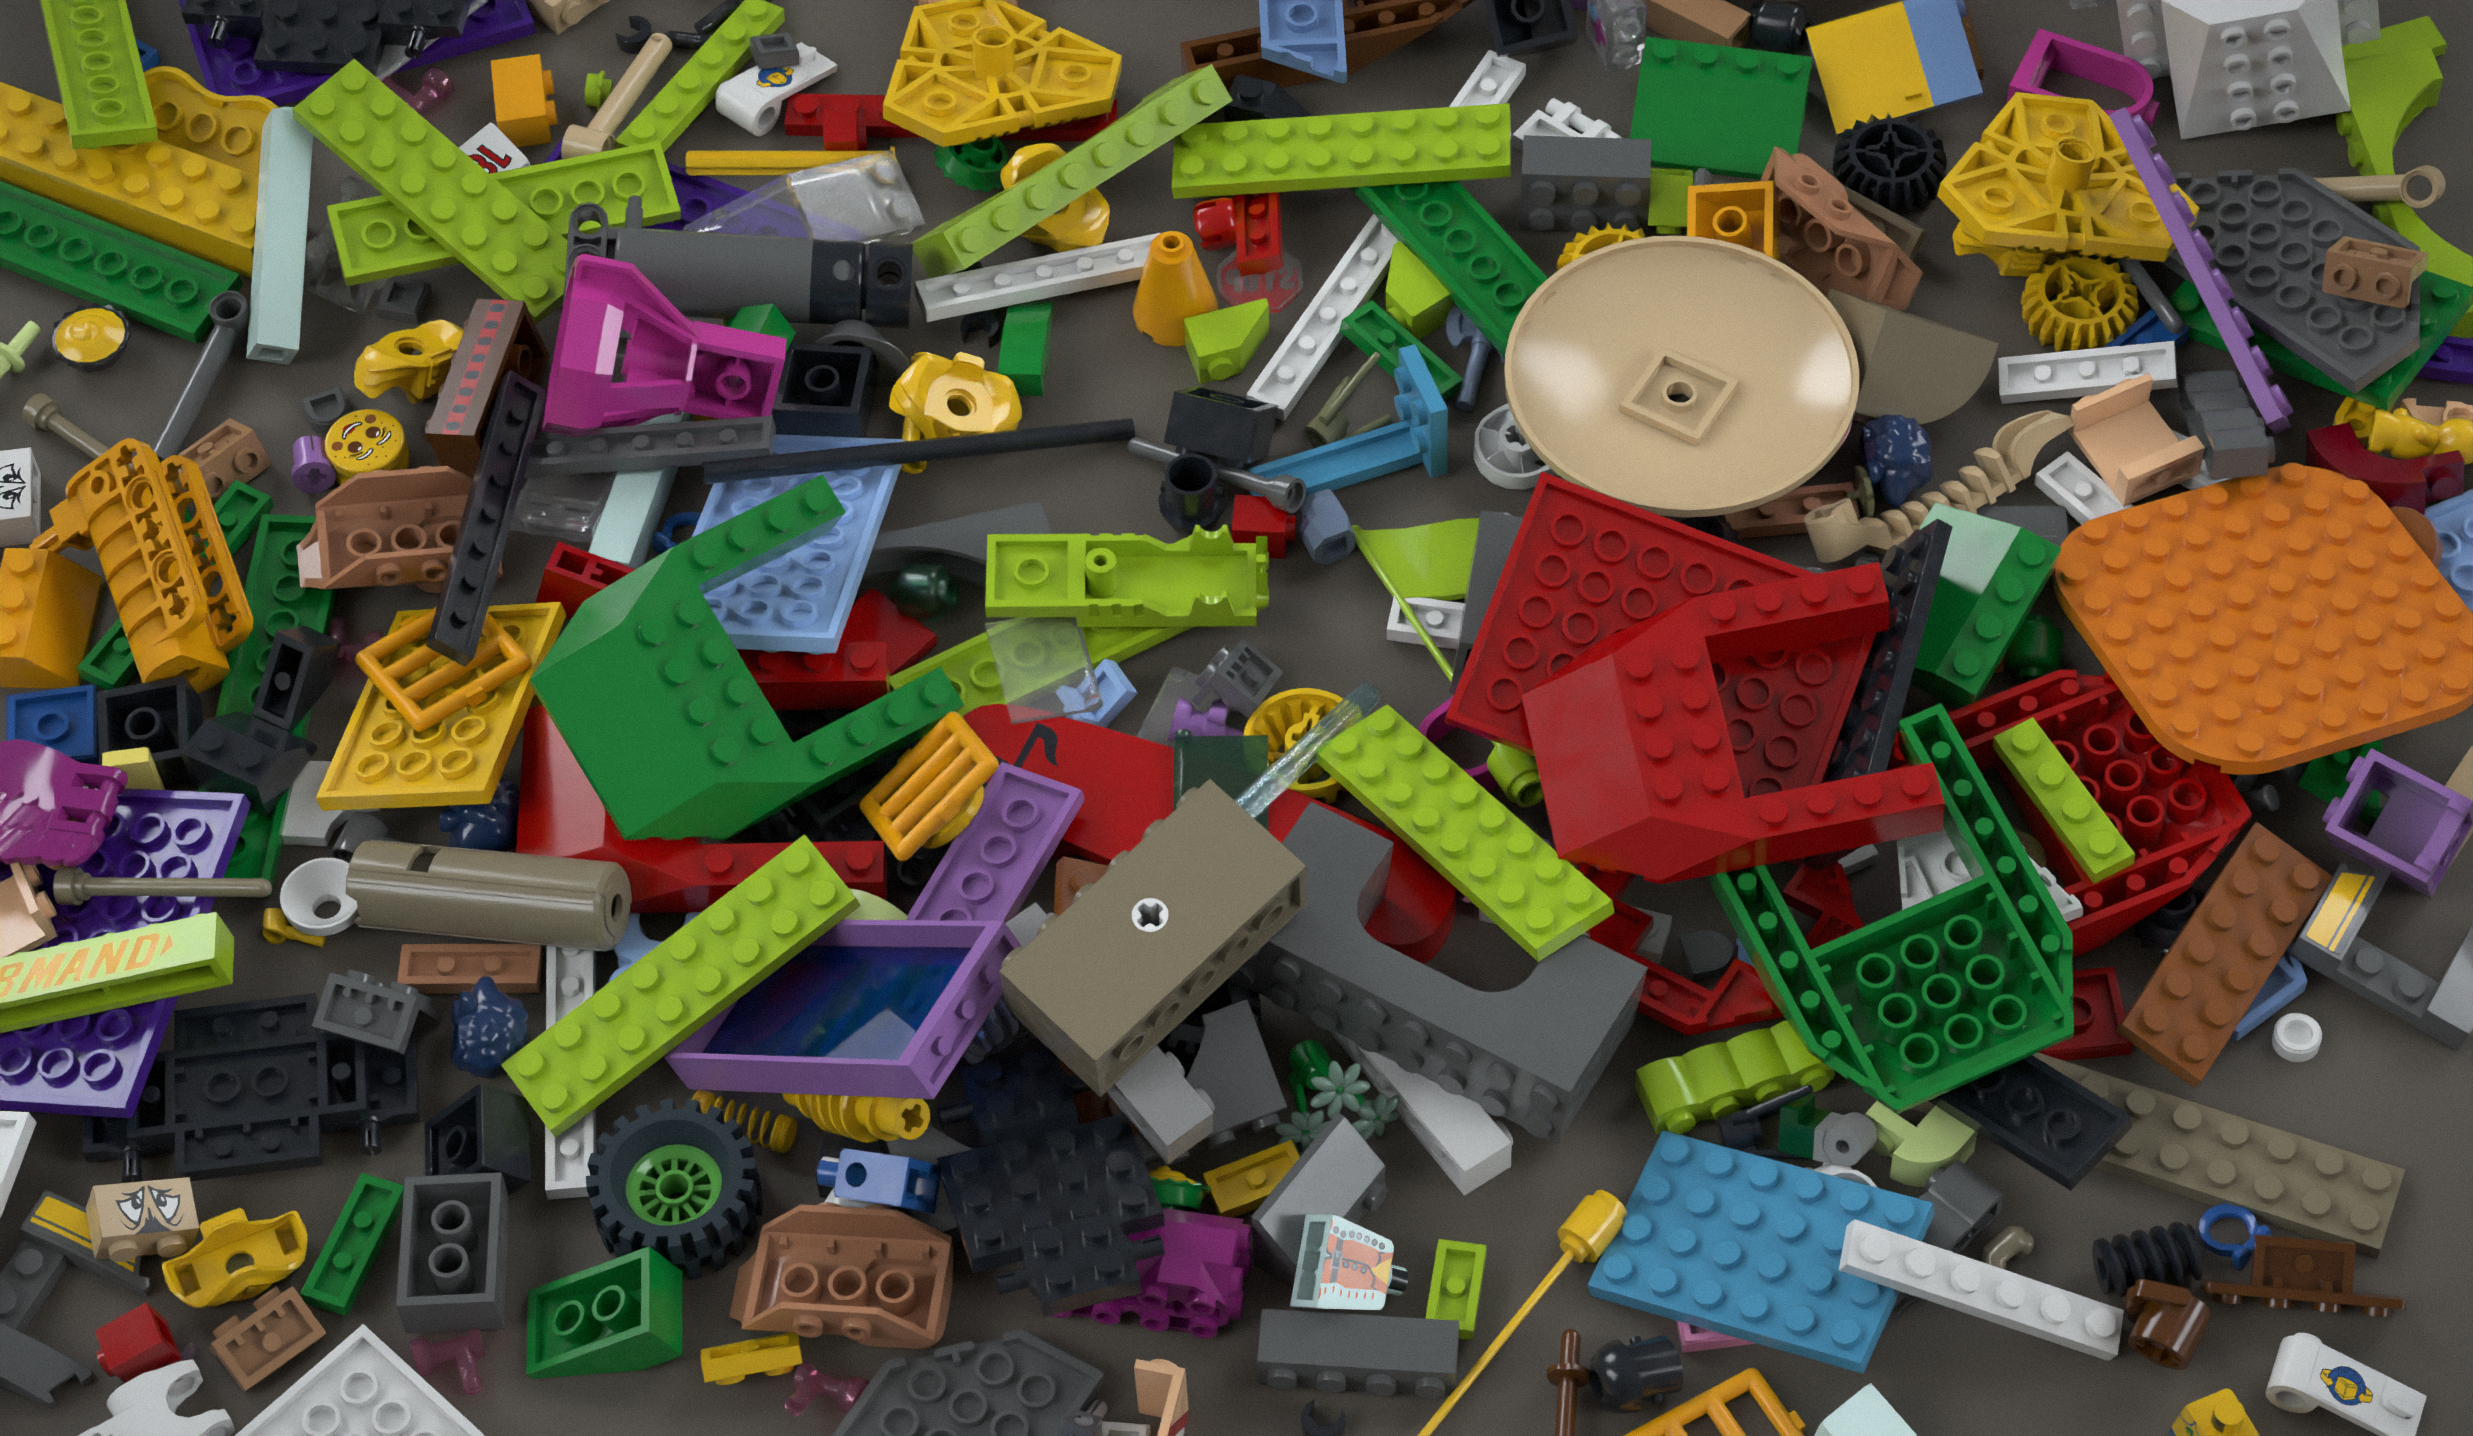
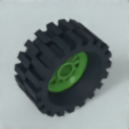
M673 1099L660 1100L661 1111L650 1113L647 1104L635 1108L637 1119L631 1123L622 1115L613 1122L616 1133L614 1137L603 1132L597 1140L600 1155L591 1153L587 1163L590 1176H586V1189L598 1234L601 1235L603 1245L609 1254L615 1251L616 1258L650 1246L681 1271L688 1270L690 1280L703 1277L701 1266L711 1263L713 1269L717 1272L727 1266L724 1255L726 1252L730 1251L738 1257L746 1249L743 1234L754 1238L758 1229L756 1215L762 1216V1188L752 1145L748 1136L743 1137L740 1125L733 1118L725 1123L722 1110L712 1105L706 1114H702L700 1103L696 1100L686 1099L684 1109H676ZM675 1193H685V1195L678 1199H668L669 1196Z

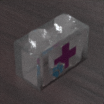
M1587 0L1586 41L1606 74L1620 69H1627L1642 62L1645 47L1647 10L1644 0Z

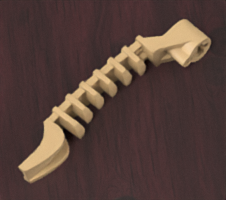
M2044 410L2030 413L2007 423L1995 435L1993 449L1984 447L1973 452L1980 468L1977 466H1965L1958 470L1963 484L1959 481H1946L1940 485L1943 494L1934 491L1927 492L1920 496L1923 504L1918 501L1905 502L1900 505L1902 512L1899 510H1888L1881 513L1882 521L1878 518L1870 517L1858 520L1850 498H1844L1834 504L1823 505L1810 511L1804 517V522L1818 561L1823 563L1835 562L1851 555L1868 545L1869 550L1885 555L1891 546L1900 544L1909 538L1916 529L1920 528L1935 502L1975 514L1977 513L1976 509L1984 504H1994L1997 501L1996 497L2004 492H2013L2016 489L2015 484L2030 476L2033 462L2038 452L2047 442L2074 426L2071 416Z

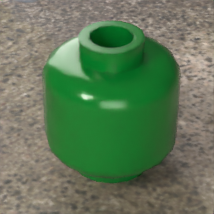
M2028 614L2006 651L2003 660L2005 668L2012 674L2017 675L2018 681L2021 683H2026L2061 670L2064 649L2063 631L2054 624L2053 619L2050 617Z

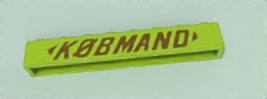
M212 912L0 958V1033L233 984L234 936L218 913Z

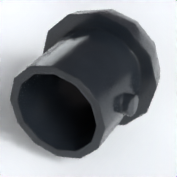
M1195 453L1179 455L1168 463L1164 471L1165 481H1161V493L1158 497L1160 513L1175 531L1192 535L1195 525H1200L1203 530L1208 531L1217 525L1226 506L1223 486L1217 483L1215 465L1207 457Z
M1666 1335L1643 1341L1640 1336H1635L1629 1339V1345H1625L1620 1339L1612 1340L1595 1352L1589 1363V1381L1597 1401L1605 1410L1619 1414L1639 1413L1643 1402L1652 1400L1653 1405H1657L1664 1400L1663 1396L1681 1391L1684 1383L1682 1364L1673 1342Z

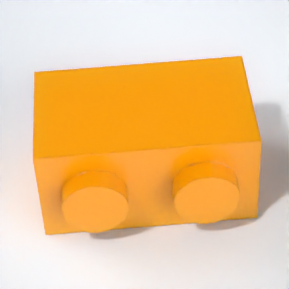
M540 54L491 60L498 129L516 147L552 143L551 126L558 125L555 101H548L547 95L555 94L551 70H543Z

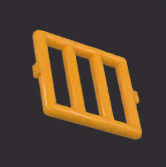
M437 606L418 618L415 614L399 623L401 628L358 652L355 657L356 664L415 730L425 731L467 705L473 708L487 700V693L530 668L532 664L531 657L488 612L486 613L481 631L488 640L477 646L474 659L465 667L452 660L403 689L397 683L398 681L441 657L442 654L428 648L425 644L386 668L379 663L383 658L428 633L431 630ZM500 653L508 659L425 710H422L416 704Z
M949 712L912 749L909 748L897 760L898 763L861 800L860 810L894 856L900 861H906L945 822L949 823L961 811L960 807L997 771L999 762L961 715L957 712Z
M1748 1368L1623 1436H1689L1682 1426L1705 1414H1708L1722 1436H1747L1725 1405V1403L1747 1391L1752 1394L1780 1436H1805L1803 1433L1805 1432L1806 1425L1795 1410L1788 1413L1759 1370Z

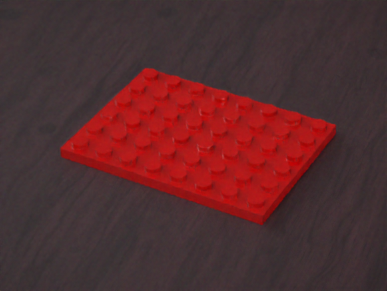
M1541 471L1445 716L1444 723L1534 756L1521 695L1602 639L1694 597L1803 577L1815 573ZM1876 632L1711 664L1744 798L1821 784Z

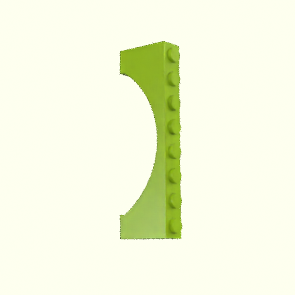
M2431 47L2344 60L2351 111L2336 113V126L2338 133L2346 137L2349 162L2352 167H2357L2360 176L2395 175L2392 152L2400 135L2426 107L2437 106L2443 76ZM2403 200L2370 201L2372 217L2419 246L2420 251L2428 253L2426 271L2473 287L2472 256L2462 252L2433 232ZM2473 305L2448 336L2473 338Z
M1212 64L1174 78L1142 98V101L1117 121L1063 156L912 242L913 252L929 279L964 270L1233 100Z

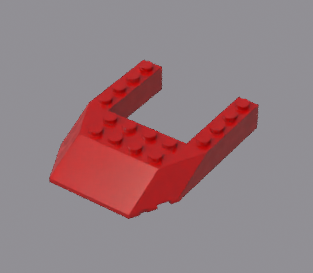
M1879 562L1694 597L1602 639L1521 695L1558 859L1567 860L1570 864L1577 866L1589 864L1600 871L1617 874L1618 870L1644 876V881L1666 884L1943 831L1944 800L1933 762L1744 798L1711 665L1723 661L1888 630L1889 598Z
M887 641L840 642L836 653L820 655L808 652L779 651L769 653L763 650L736 649L773 711L859 709L890 693V664ZM542 703L528 709L523 726L516 853L617 862L619 866L624 868L630 881L632 894L630 913L703 912L793 844H703V837H684L682 840H663L660 837H649L646 840H624ZM884 841L811 842L848 888L865 891L887 901V863Z
M2057 670L1947 713L1980 772L1996 768L2065 885L2063 890L2069 896L2073 894L2080 901L2083 907V916L2066 922L2073 934L2072 958L2103 946L2188 890L2251 819V811L2228 774L2220 773L2221 766L2209 764L2196 759L2193 765L2163 747L2150 733L2107 671H2105L2104 676L2077 675V670ZM2033 717L2135 853L2134 864L2093 884L1993 749V737ZM1898 733L1895 736L1886 771L1909 767L1898 748ZM1827 765L1821 783H1825L1830 769L1829 765Z

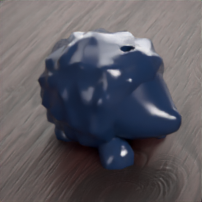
M1884 414L1877 420L1868 421L1866 426L1862 427V436L1859 439L1863 468L1866 470L1871 481L1873 494L1875 495L1879 490L1884 500L1891 507L1899 508L1900 505L1904 504L1905 498L1912 491L1922 488L1933 476L1930 458L1932 443L1928 433L1920 427L1915 418H1906L1902 415Z
M501 777L490 804L449 805V809L441 812L440 832H450L448 847L507 852L509 849L515 848L517 845L520 789L517 784Z
M490 976L481 977L470 993L468 991H461L459 1000H453L451 1023L454 1027L450 1059L452 1065H456L460 1071L470 1072L475 1077L495 1079L501 1075H508L501 1064L529 1044L526 1026L528 1013L519 999H512L497 988Z

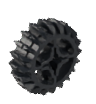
M1889 112L1884 119L1880 120L1871 114L1867 123L1856 120L1852 129H1845L1841 140H1838L1835 146L1832 170L1834 171V176H1836L1835 178L1842 185L1892 212L1901 209L1909 215L1913 206L1924 209L1927 200H1935L1940 183L1946 177L1948 160L1944 152L1943 140L1936 139L1934 129L1923 130L1924 127L1921 120L1914 123L1908 122L1906 114L1900 120L1892 119Z

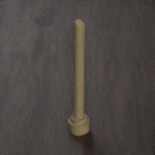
M35 394L25 404L22 411V419L37 431H54L93 459L98 458L109 450L107 446L65 419L59 404L46 394ZM129 463V467L134 468V465Z
M59 868L53 882L54 897L59 905H80L83 901H88L91 896L266 897L272 890L271 883L263 878L92 877L90 873H84L81 868Z

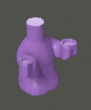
M1179 697L1167 741L1175 743L1191 741L1198 748L1226 745L1242 750L1244 732L1226 727L1224 722L1229 707L1221 699L1213 700L1210 710L1202 712L1195 710L1189 700Z

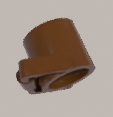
M2145 1279L2136 1280L2135 1286L2128 1289L2124 1301V1307L2128 1311V1319L2136 1322L2128 1337L2129 1345L2141 1356L2155 1364L2174 1370L2186 1369L2212 1317L2209 1308L2199 1299L2192 1296L2186 1288Z

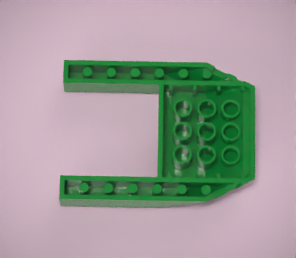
M823 474L673 546L584 600L528 681L624 840H646L649 837H660L663 840H682L684 837H708L709 840H726L922 737L947 713L958 712L964 706V703L940 666L793 743L704 598V594L832 530L846 511Z
M1942 703L1899 721L1898 748L1909 767L1934 763L1944 800L1943 828L1972 880L1810 950L1765 865L1706 876L1765 989L1809 1053L1896 1114L2074 1036L2073 934Z

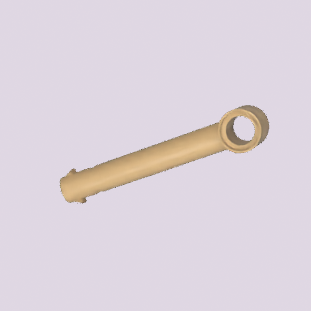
M654 33L650 36L639 52V55L636 56L587 128L575 124L568 127L561 146L562 159L615 149L614 132L672 50V42L666 35Z
M2422 165L2406 174L2313 178L2349 202L2403 200L2407 205L2414 208H2423L2437 201L2443 195L2446 185L2441 171L2430 165ZM2417 175L2427 177L2432 184V193L2427 198L2418 196L2413 190V179Z

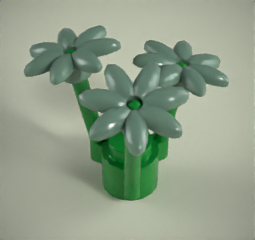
M1316 1040L1303 1041L1292 1049L1289 1054V1063L1294 1071L1288 1075L1287 1080L1293 1089L1297 1112H1293L1291 1115L1293 1124H1279L1275 1127L1276 1132L1283 1135L1278 1142L1279 1144L1292 1140L1294 1145H1298L1300 1152L1304 1153L1310 1146L1311 1141H1314L1329 1122H1322L1324 1112L1321 1110L1313 1114L1308 1113L1304 1087L1322 1090L1311 1100L1310 1104L1315 1108L1328 1104L1327 1110L1330 1119L1337 1112L1340 1113L1342 1103L1348 1109L1357 1111L1361 1119L1354 1122L1352 1126L1364 1140H1367L1372 1133L1378 1137L1383 1136L1385 1132L1384 1123H1390L1399 1118L1398 1111L1394 1110L1400 1103L1399 1095H1395L1386 1101V1096L1380 1093L1375 1101L1366 1100L1361 1094L1369 1090L1370 1084L1367 1081L1356 1080L1361 1071L1359 1063L1351 1065L1343 1073L1338 1062L1331 1060L1323 1045Z

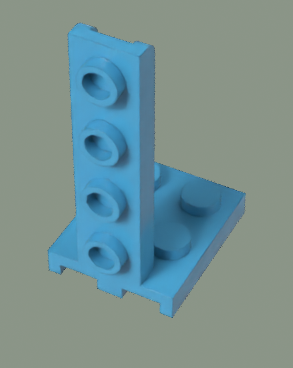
M1416 344L1399 349V367L1394 369V377L1399 389V395L1394 396V403L1401 422L1265 463L1246 471L1270 479L1275 476L1279 477L1282 474L1300 478L1306 486L1305 498L1309 494L1326 489L1333 491L1420 463L1424 464L1431 479L1447 474L1448 409ZM1249 491V494H1250V495H1254V496H1265V495H1262V494H1258V493Z

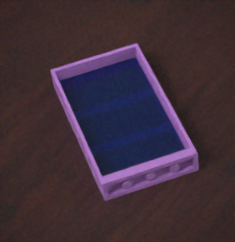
M842 920L668 1052L664 1058L687 1088L692 1090L934 1099L1003 993L999 972L1002 969V962L1012 950L1019 946L1022 947V945L1004 921Z

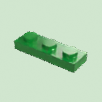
M1370 300L1342 319L1339 331L1369 357L1374 352L1380 353L1381 357L1377 364L1394 379V369L1399 367V349L1416 344L1443 401L1461 389L1463 378L1373 300Z
M360 1174L300 1292V1296L305 1304L346 1317L348 1316L403 1207L404 1185L368 1174Z

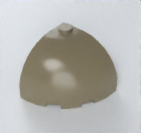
M1831 288L1827 299L1843 319L1857 353L1859 393L1853 420L1867 424L1868 421L1880 418L1884 414L1915 418L1918 424L1936 421L1953 413L1965 404L1981 386L1990 370L1999 343L1962 330L1959 331L1911 313H1902L1900 310Z

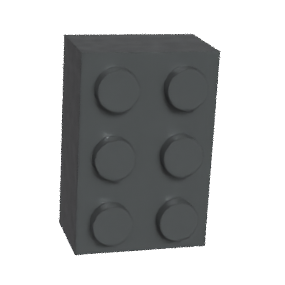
M1524 135L1520 230L1578 231L1587 233L1591 225L1600 231L1604 230L1609 222L1612 229H1621L1626 223L1629 231L1634 232L1642 228L1643 233L1647 234L1652 139Z
M501 1172L405 1177L396 1307L406 1334L504 1328L510 1199Z

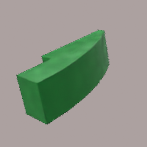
M1030 301L1008 307L1002 334L998 374L1008 376L1013 381L1018 396H1043L1045 373L1048 371L1053 301Z

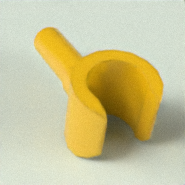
M280 908L265 909L262 926L263 936L267 942L279 944L286 939L320 948L323 947L325 943L324 936L308 935L295 929L293 926H288L289 921Z

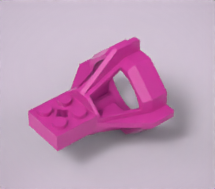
M581 254L576 257L567 281L541 431L579 438L596 434L599 428L635 426L661 415L675 413L674 416L681 415L682 412L717 419L771 416L785 362L786 338L695 320L692 322L685 318L633 263ZM622 329L632 334L631 340L628 339L623 359L622 374L625 375L624 382L611 383L620 331Z

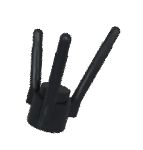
M1805 1085L1748 1109L1718 1117L1724 1147L1770 1159H1808L1778 1151V1148L1755 1147V1143L1763 1141L1760 1120L1779 1114L1783 1105L1811 1094L1813 1087Z

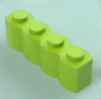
M1785 1020L1771 1028L1743 1033L1727 1042L1704 1045L1682 1056L1668 1057L1651 1062L1636 1070L1635 1088L1655 1133L1661 1134L1662 1130L1680 1135L1691 1130L1700 1120L1715 1119L1718 1121L1720 1116L1740 1111L1745 1106L1758 1105L1805 1085H1811L1813 1092L1819 1091L1834 1078L1835 1070L1809 1053L1788 1021Z

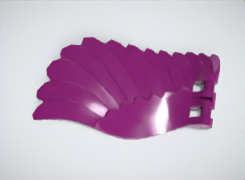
M18 739L0 742V862L4 861L5 864H11L21 861L23 865L44 863L47 866L64 864L65 866L72 867L87 861L102 845L105 836L103 829L107 828L113 819L119 803L117 795L124 792L128 783L127 774L113 766L80 763L55 749L34 742ZM87 784L95 789L83 788V786ZM68 817H72L84 821L85 823L67 821Z

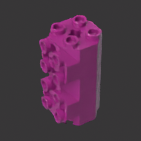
M1162 1208L1165 1226L1126 1235L1133 1242L1160 1234L1163 1241L1164 1256L1160 1255L1136 1261L1142 1293L1051 1316L1067 1318L1073 1315L1093 1318L1096 1322L1105 1325H1114L1120 1322L1122 1313L1132 1310L1140 1315V1325L1150 1331L1163 1332L1170 1329L1189 1332L1191 1335L1203 1339L1215 1337L1218 1327L1227 1325L1230 1319L1241 1320L1245 1298L1244 1291H1241L1243 1277L1249 1278L1253 1259V1249L1249 1248L1252 1226L1244 1224V1219Z

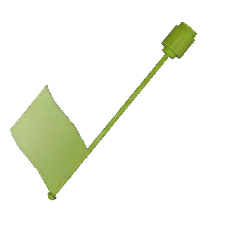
M1480 518L1455 519L1399 529L1362 530L1358 525H1351L1355 534V543L1391 596L1394 598L1395 595L1402 612L1451 682L1452 667L1404 598L1422 597L1444 601L1465 598ZM1491 740L1495 747L1488 757L1487 768L1507 798L1521 807H1530L1539 803L1544 796L1535 757Z

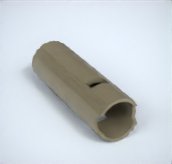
M367 840L363 841L356 848L346 876L345 893L357 901L358 913L360 917L355 919L354 923L362 928L605 952L613 950L624 937L629 924L628 918L630 904L632 903L630 881L624 868L619 866L617 862Z

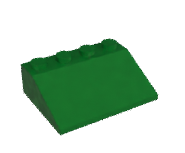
M1646 37L1630 139H1652L1651 166L1692 170L1694 172L1699 168H1706L1711 174L1761 180L1774 146L1783 148L1790 155L1799 152L1809 95L1812 57Z
M1935 502L1919 530L1937 518L1953 527L1910 684L1959 709L1977 702L2054 571L2062 548L2023 527Z

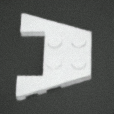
M1944 828L1943 831L1907 837L1897 841L1902 910L1972 880ZM2030 858L2064 920L2068 922L2083 916V907L2080 901L2073 894L2069 896L2056 883V878L2045 867L2041 868Z

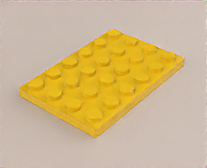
M561 602L488 606L487 612L531 657L532 664L530 668L487 693V700L473 708L467 705L425 731L415 730L368 678L316 795V800L321 810L490 804L535 694L528 681L556 642L565 620L566 613ZM431 609L397 611L387 635L401 628L399 623L415 614L418 618ZM430 631L383 658L379 663L386 668L427 644ZM482 632L478 645L488 640ZM500 653L416 704L422 710H425L508 659ZM442 655L397 683L405 689L452 660Z

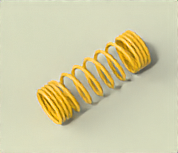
M700 1089L692 1097V1100L699 1101L702 1114H706L711 1105L716 1108L718 1107L720 1110L722 1109V1095L715 1101V1096L712 1092ZM734 1099L730 1100L724 1115L725 1123L733 1115L735 1109ZM746 1103L741 1105L737 1114L736 1122L740 1127L747 1112ZM756 1106L751 1112L745 1136H748L751 1144L760 1141L763 1148L770 1146L772 1151L775 1150L785 1154L791 1148L796 1136V1118L779 1114L771 1132L770 1142L764 1144L763 1136L771 1119L770 1110L766 1111L761 1122L759 1137L753 1141L751 1139V1132L759 1115V1108Z

